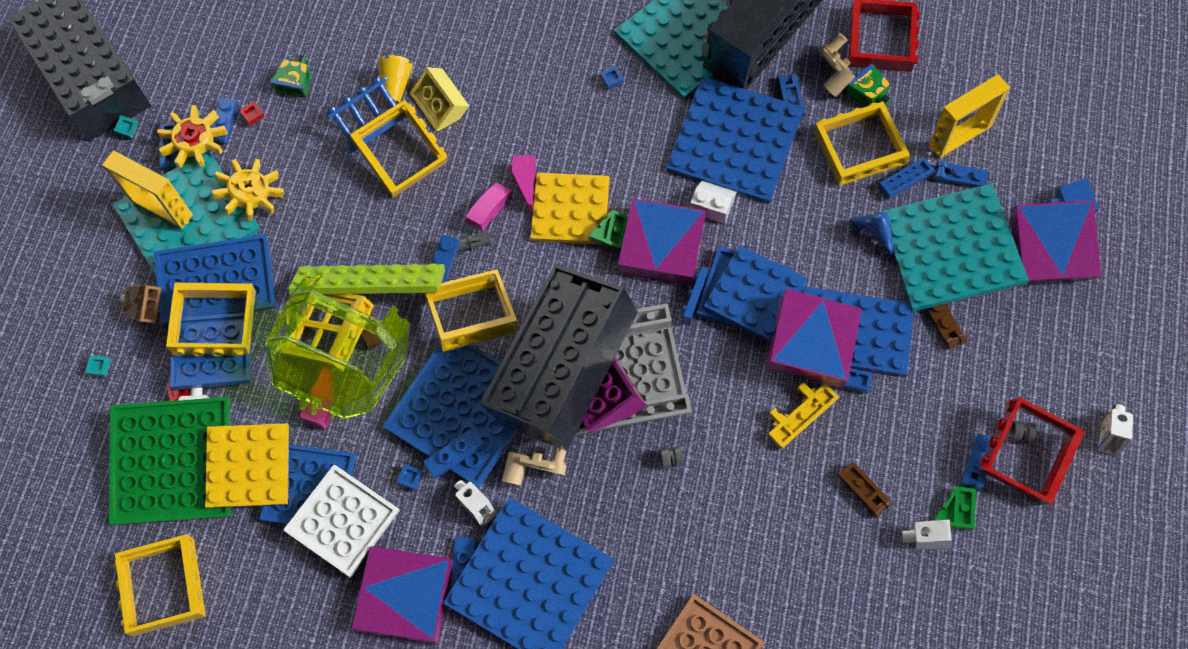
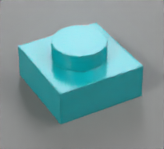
M121 115L114 132L133 139L139 122Z
M90 355L85 373L88 376L107 377L111 359L104 356Z

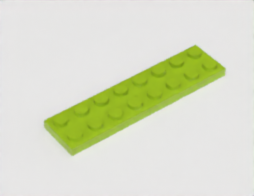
M444 264L303 266L298 268L288 289L290 295L435 293L439 291L445 273Z

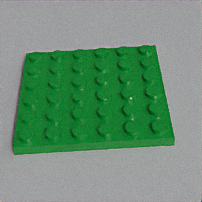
M229 397L110 405L109 525L232 517V507H205L207 427L231 426Z

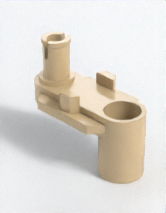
M841 33L830 44H824L818 50L836 71L823 84L835 97L855 78V75L848 68L851 64L847 58L842 61L837 52L848 41Z
M555 447L552 460L550 459V461L544 460L545 455L535 452L532 453V457L509 452L502 481L521 485L526 466L565 475L567 465L564 463L566 451L562 449L560 451V448Z

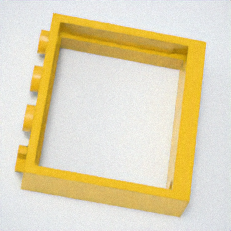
M999 74L944 106L929 143L930 150L934 151L939 158H942L992 127L1010 89V86ZM978 109L976 115L956 126L958 120Z
M405 100L350 134L351 141L392 198L447 162V154L444 148H439L434 134L426 130L427 126L423 119H418L415 114V108L411 104L408 105ZM404 113L437 160L396 186L365 144L363 138Z
M884 102L872 103L861 109L856 108L849 113H840L833 118L822 119L815 124L814 134L839 186L906 165L910 157ZM879 115L896 153L843 169L826 132Z
M113 150L102 166L126 197L138 206L183 229L189 223L193 214L170 181Z
M497 269L457 280H450L441 283L438 292L425 293V300L443 352L513 334L515 331H518L516 316ZM495 287L506 317L443 332L434 302Z
M174 283L166 344L169 352L175 356H183L184 354H192L194 356L212 354L213 356L220 357L228 354L241 357L249 355L256 294L253 285ZM184 298H247L242 344L178 343Z
M185 534L115 553L116 565H114V569L118 575L116 588L120 592L121 599L118 605L123 614L121 625L124 627L125 634L134 637L206 617L194 538L190 535ZM181 548L190 612L137 626L129 562Z

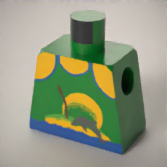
M297 55L294 62L288 60L282 62L271 80L275 92L307 98L311 72L308 65L305 64V57Z
M873 64L848 84L846 91L848 96L866 107L877 102H884L885 106H887L892 100L886 95L890 86L889 82Z

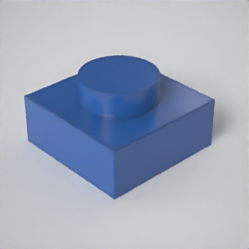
M616 66L600 72V77L608 90L624 83V79Z
M404 464L397 484L416 491L424 472Z

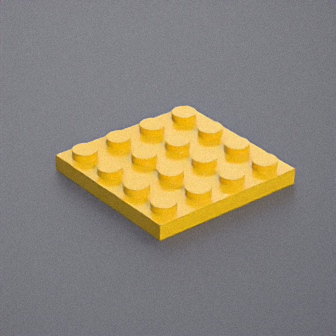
M537 173L531 241L601 245L587 239V236L607 215L610 176Z
M289 424L207 427L205 507L287 505Z

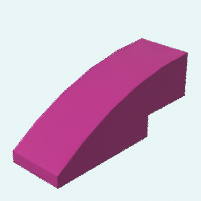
M495 183L480 197L466 215L467 224L484 231L490 220L495 219L508 200L512 190L499 183Z

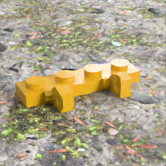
M803 383L797 388V391L802 393L803 403L790 415L786 414L784 416L779 414L775 407L768 416L774 421L772 424L774 429L768 436L781 450L839 399V396L827 384H824L818 390L815 388L811 390Z

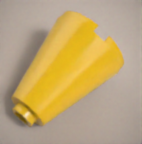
M389 55V58L384 59V56H380L377 62L379 77L382 79L387 77L388 81L383 83L395 103L399 104L410 77L413 62L408 63L409 59L401 56ZM382 96V102L389 107V105Z

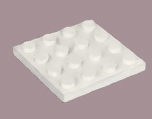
M333 465L284 528V532L350 578L369 553L370 546L376 544L400 510L345 471Z

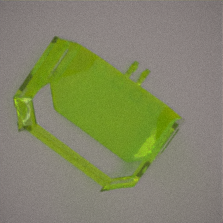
M322 273L316 274L315 277H304L290 295L265 341L266 366L273 386L277 390L285 391L299 399V408L302 410L307 407L308 402L311 403L310 413L313 415L317 413L319 408L341 418L372 412L406 359L410 324L405 318L401 319L398 316V309L394 305H392L381 321L312 290L322 277ZM308 304L375 334L388 349V354L373 383L368 380L358 367L291 337L292 334L298 332V326L307 316ZM286 320V333L277 336ZM386 372V380L374 396L375 390Z

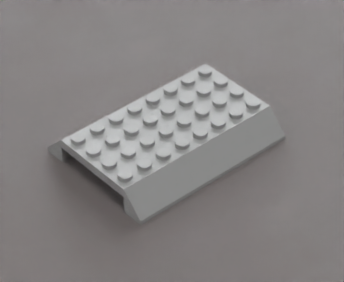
M668 303L637 309L638 314L616 355L617 360L647 405L633 416L598 430L692 413L671 328L672 321ZM583 421L576 435L589 432ZM534 438V442H539V441H540V440Z

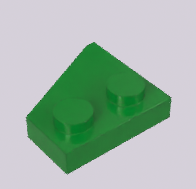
M611 210L587 236V239L620 251L628 216Z
M955 486L934 521L950 520V528L973 531L975 529L976 489Z

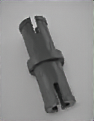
M489 233L476 236L468 235L467 238L459 239L461 242L457 251L469 248L473 250L475 247L491 244ZM480 240L479 242H474L465 245L463 244L470 241Z

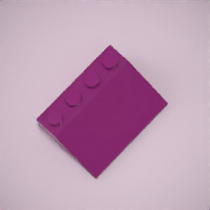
M616 357L583 419V423L589 432L627 419L647 405Z

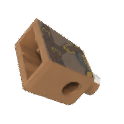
M147 285L127 286L125 293L120 297V302L123 304L122 312L137 321L156 323L162 288Z

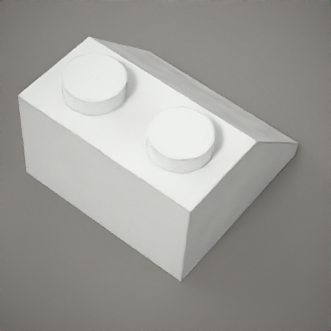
M701 181L695 190L690 208L706 210L705 218L725 224L737 192Z

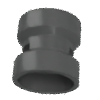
M1013 421L1011 439L1013 441L1023 439L1026 442L1033 443L1036 438V424L1032 422L1023 424L1021 421Z
M680 446L669 450L667 448L660 449L663 469L670 468L671 465L683 466Z

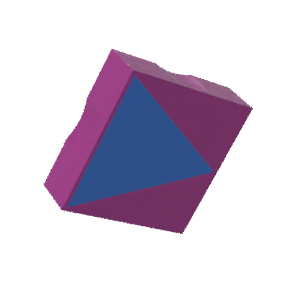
M632 198L618 262V274L639 278H655L668 283L693 286L706 210Z
M1094 200L1020 204L1010 209L1012 236L1027 274L1028 283H1043L1050 280H1093L1102 276Z
M785 289L780 296L775 320V333L770 343L765 368L790 375L805 376L816 382L842 388L848 382L862 309Z
M370 546L352 629L362 634L400 637L408 641L438 645L444 617L443 602L449 592L452 577V559Z

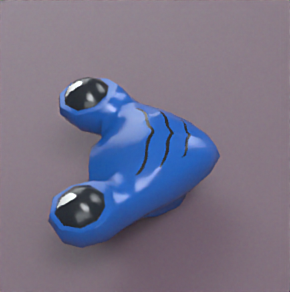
M886 213L855 216L849 219L848 225L852 231L860 232L865 228L872 236L880 240L878 249L882 255L890 256L893 254L894 244L890 230L891 219Z

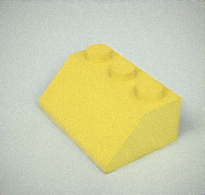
M427 67L410 92V95L436 131H440L459 120L469 107L441 68Z

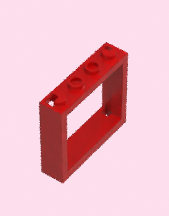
M853 0L848 57L851 64L848 67L867 68L873 64L877 69L912 72L914 65L918 64L919 55L916 54V50L919 47V39H916V35L919 34L920 25H917V21L920 18V10H917L918 3L890 0ZM860 12L910 16L909 57L858 53Z
M1021 397L1010 399L1005 406L1006 413L1004 417L997 423L996 428L998 430L995 436L993 435L988 442L989 449L980 459L979 464L981 466L979 471L1044 505L1052 504L1085 431ZM1018 409L1067 434L1040 493L991 468Z

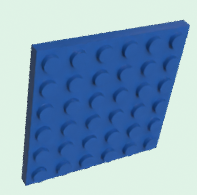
M702 76L666 166V171L700 182L705 181L736 191L738 194L770 203L805 107Z
M439 344L382 427L429 457L471 428H474L485 445L449 470L480 488L517 433V430L500 424L480 404L502 362L472 344L444 352L441 344Z
M509 497L443 604L516 649H563L614 559Z

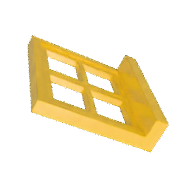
M308 294L280 354L288 358L331 366L337 372L343 373L374 305L366 297L360 295ZM318 299L331 302L322 322L309 320ZM337 303L351 305L342 326L328 324ZM305 327L318 329L309 351L295 348ZM324 331L338 333L328 355L314 352Z

